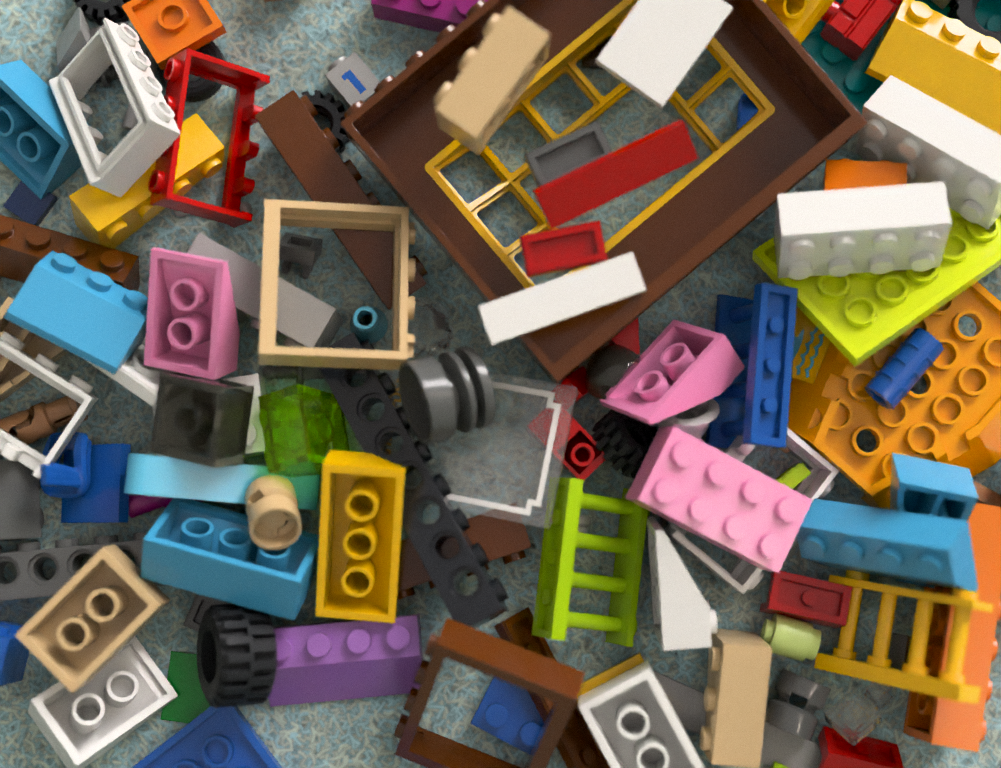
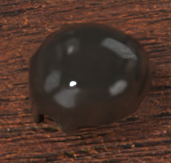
M610 344L596 351L587 364L585 374L587 392L595 399H606V392L618 384L634 362L639 363L641 361L640 355L619 344Z

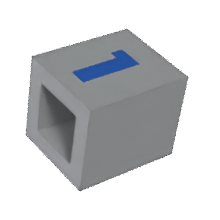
M353 52L348 57L342 56L330 65L329 72L325 74L330 88L347 108H350L358 101L365 103L376 94L374 89L380 83L356 52Z

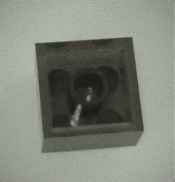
M160 373L150 452L213 468L243 465L254 386L223 379L211 380L183 373Z

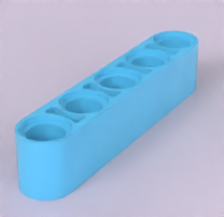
M128 453L124 493L245 504V491L250 483L266 475H279L288 479L294 485L298 509L317 510L320 471Z

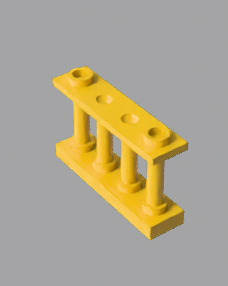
M846 570L845 577L829 574V582L853 588L846 626L840 629L838 647H833L832 654L817 653L814 668L957 702L978 704L981 687L965 684L966 676L962 675L971 611L975 609L993 612L994 604L978 601L979 593L953 588L952 596L869 582L870 574ZM863 589L882 592L872 655H867L866 662L856 660L857 652L853 651ZM898 595L917 599L908 662L903 663L902 670L892 668V660L888 659ZM934 602L955 606L945 670L940 671L939 678L928 676V667H924Z

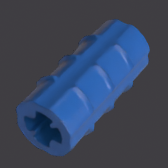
M915 328L906 340L901 342L900 347L894 354L888 357V361L883 367L875 372L876 375L865 386V391L878 404L888 410H893L904 396H908L909 390L917 381H920L921 376L926 370L933 366V362L944 351L942 344L929 332L921 328Z

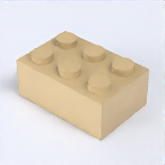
M509 6L501 16L495 14L489 20L482 33L486 37L477 50L474 48L468 50L458 67L462 71L453 84L446 82L434 100V103L437 105L435 112L439 128L477 155H480L549 55L550 34Z
M113 544L102 547L15 636L71 693H74L87 685L170 599L151 580L141 578V570Z

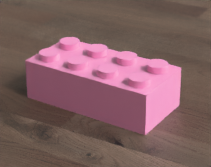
M675 426L659 427L625 499L762 570L779 573L813 501Z

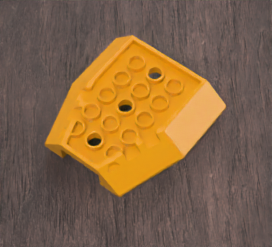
M976 282L856 367L830 342L813 384L795 378L791 380L788 428L805 443L813 447L864 493L861 499L870 507L890 509L892 453L969 468L972 477L995 465L1001 458V301L979 282ZM962 316H968L976 323V332L972 337L963 335L958 328V322ZM915 328H921L933 335L942 344L944 351L933 362V366L929 367L922 375L926 380L925 391L922 394H915L909 390L908 396H904L893 410H888L867 394L865 386L876 375L875 372L879 371L888 361V357H891L900 347L901 342H904ZM862 430L871 432L876 439V445L871 452H864L857 446L856 438Z

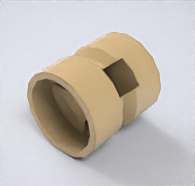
M266 475L250 483L245 491L244 501L248 516L249 534L252 541L258 547L266 550H280L295 543L302 532V521L294 485L288 479L279 475Z

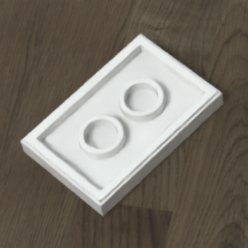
M638 0L596 59V64L662 109L731 13L733 7L723 0Z

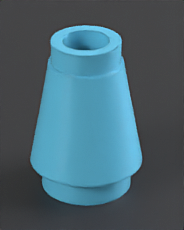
M373 306L358 308L350 320L351 333L354 332L363 341L369 339L371 343L382 339L388 328L385 314ZM369 315L373 316V320L369 325H361L359 320L363 316L367 318Z

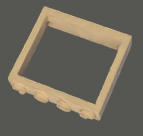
M265 199L258 365L399 370L400 366L407 362V358H413L415 336L414 334H408V320H414L415 296H408V282H414L416 263L415 258H408L409 245L415 244L416 229L415 222H409V207ZM280 226L393 232L392 351L276 346Z

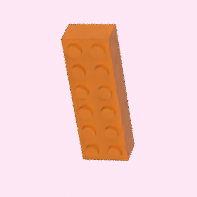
M976 503L968 519L978 582L976 592L979 593L978 601L994 605L993 612L975 609L971 611L962 675L966 676L965 684L981 687L978 704L957 702L909 690L903 733L930 744L979 752V745L986 735V722L983 717L985 703L988 702L992 693V682L989 674L991 662L995 660L998 651L995 632L997 622L1001 619V507ZM924 586L925 592L952 596L953 589L940 586L930 588ZM934 602L924 667H928V676L939 678L940 671L945 670L955 607L953 605Z

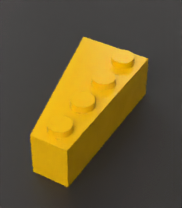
M197 113L182 122L173 194L184 196L204 177L210 178L222 168L224 162L225 147ZM156 161L121 198L94 187L90 183L69 196L75 224L90 242L115 249L165 209V207L150 205L152 193L149 192L148 183L151 173L155 170Z

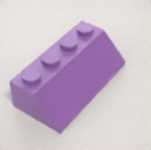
M420 613L396 615L395 623L343 620L273 627L277 645V668L273 688L268 697L270 707L409 694L412 687L420 688V684L413 682L423 659Z

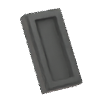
M596 121L525 153L524 159L539 188L611 153L612 150L599 122Z

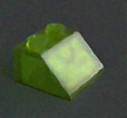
M294 384L258 397L260 406L259 420L263 428L264 458L268 466V473L287 477L322 475L323 462L330 449L350 451L345 416L334 394Z

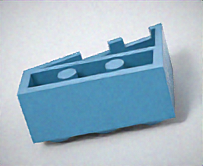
M892 453L890 510L968 521L979 499L969 468ZM896 579V581H900V582H905V583H910V584H915V585H920V586H925V587H930V588H934V587H935L934 585H928V584H923V583H917V582H912V581H906V580Z

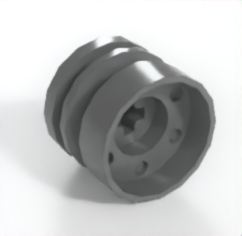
M463 346L457 348L454 352L444 351L438 356V361L433 357L426 356L404 362L400 366L398 382L402 406L414 435L421 443L427 445L451 438L455 434L456 428L462 433H468L474 428L482 429L493 423L496 411L492 382L481 356L473 347Z

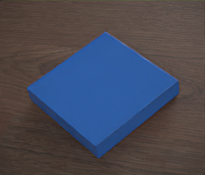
M131 444L92 445L90 487L81 497L62 498L61 523H128L129 494L124 493ZM68 450L64 453L63 465L74 467L73 450Z

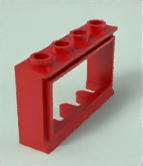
M186 48L170 58L164 70V79L167 81L164 99L175 114L174 120L180 133L182 130L189 74L237 89L222 204L219 207L173 194L180 135L156 160L155 170L151 173L148 183L149 192L152 193L150 205H157L221 222L235 228L252 221L253 214L244 211L240 212L241 197L251 194L255 186L253 179L244 177L246 161L255 158L259 152V144L249 141L250 127L258 123L255 115L264 110L263 107L254 105L255 90L269 84L270 76Z

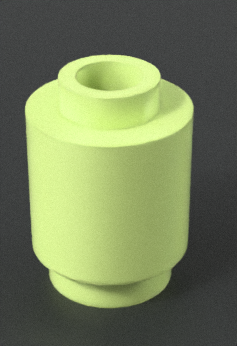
M777 613L773 615L771 620L765 619L760 633V637L772 647V653L801 662L805 659L813 661L816 658L822 636L821 630L813 628V624Z

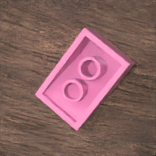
M152 248L144 365L211 380L219 379L236 371L240 330L228 262Z
M674 319L599 401L604 407L653 425L721 395L733 383V380L745 366L724 334Z

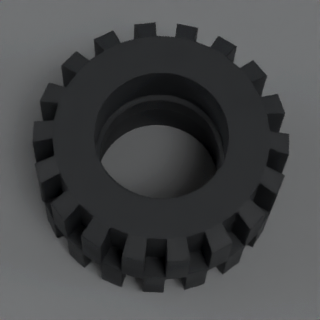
M235 604L210 605L204 612L197 637V669L200 685L206 700L214 708L265 703L271 694L277 668L276 637L269 614Z

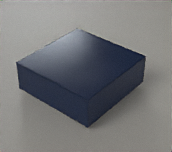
M21 181L3 207L25 222L39 226L58 198L49 192L41 200Z

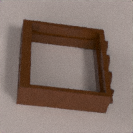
M447 618L440 636L431 634L424 654L431 656L430 661L422 659L413 682L420 684V688H411L403 710L410 712L409 716L402 714L393 736L399 738L400 741L394 755L427 768H521L419 727L443 660L448 658L554 701L524 767L547 768L578 701L585 672Z

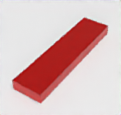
M680 119L536 188L533 192L546 222L552 230L697 160L698 156L686 124Z

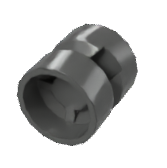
M782 669L775 686V690L779 695L776 699H770L766 709L765 722L811 741L819 721L815 716V712L824 709L831 689ZM792 692L808 699L804 709L788 703Z

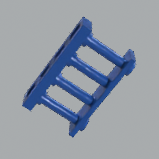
M759 283L754 285L753 299L723 294L717 295L714 332L726 336L745 368L721 395L713 398L719 404L720 413L709 424L706 431V444L714 448L728 449L737 436H743L742 444L786 448L798 288Z

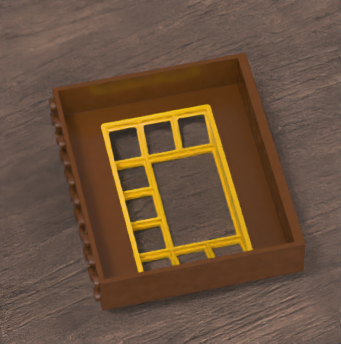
M480 0L467 11V18L457 27L454 25L446 27L436 37L435 41L437 43L426 52L420 50L413 54L405 63V70L395 78L390 75L383 79L374 89L376 94L365 103L362 101L356 102L344 113L345 119L341 122V125L349 140L404 206L409 207L410 213L486 303L536 285L530 278H527V274L514 260V257L522 252L520 238L508 247H503L479 219L477 214L510 192L537 223L536 227L524 235L549 231L551 228L548 226L540 207L520 185L521 181L531 174L526 162L514 172H509L486 145L480 156L501 182L469 204L463 200L440 172L442 169L471 150L439 128L435 112L437 105L434 103L438 92L446 82L451 84L455 82L462 72L458 67L470 48L477 50L486 38L482 33L489 20L495 14L501 16L509 6L549 33L550 43L548 59L499 127L517 112H521L547 143L581 129L594 122L632 90L621 82L611 92L603 96L576 64L605 39L616 33L638 0H488L487 2ZM723 0L731 5L733 9L706 46L707 50L721 65V69L688 100H684L676 90L668 100L711 150V154L604 243L608 260L633 252L646 291L515 337L555 386L777 202V194L789 192L826 159L850 141L868 123L763 0ZM563 74H567L593 106L564 131L556 134L530 102ZM728 78H732L758 108V113L726 142L721 143L695 113V109ZM590 266L572 269L566 275L585 269Z

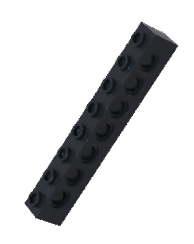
M354 332L327 347L331 349L375 350L369 339L363 341ZM319 367L363 451L405 468V477L412 470L417 469L420 471L421 481L417 487L407 489L404 484L402 525L452 619L476 629L508 611L504 601L509 596L498 577L491 579L485 565L490 563L480 543L472 544L466 533V530L471 528L460 507L453 509L447 497L452 491L442 473L440 472L435 475L429 464V461L434 459L428 446L419 440L417 441L413 435L403 406L398 407L392 394L397 392V389L388 373L385 371L381 374L378 369ZM360 370H366L367 377L365 382L359 387H352L351 380L353 375ZM377 403H383L385 407L383 416L378 420L370 421L369 411L371 407ZM395 436H401L403 440L401 450L394 455H389L387 452L388 441ZM430 504H438L440 508L439 518L432 524H426L423 520L424 509ZM449 538H455L459 544L458 553L451 559H445L441 553L442 544ZM472 572L478 579V587L472 594L465 595L460 589V580L465 574Z

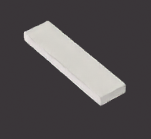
M630 252L478 306L493 346L646 291V287L634 254Z

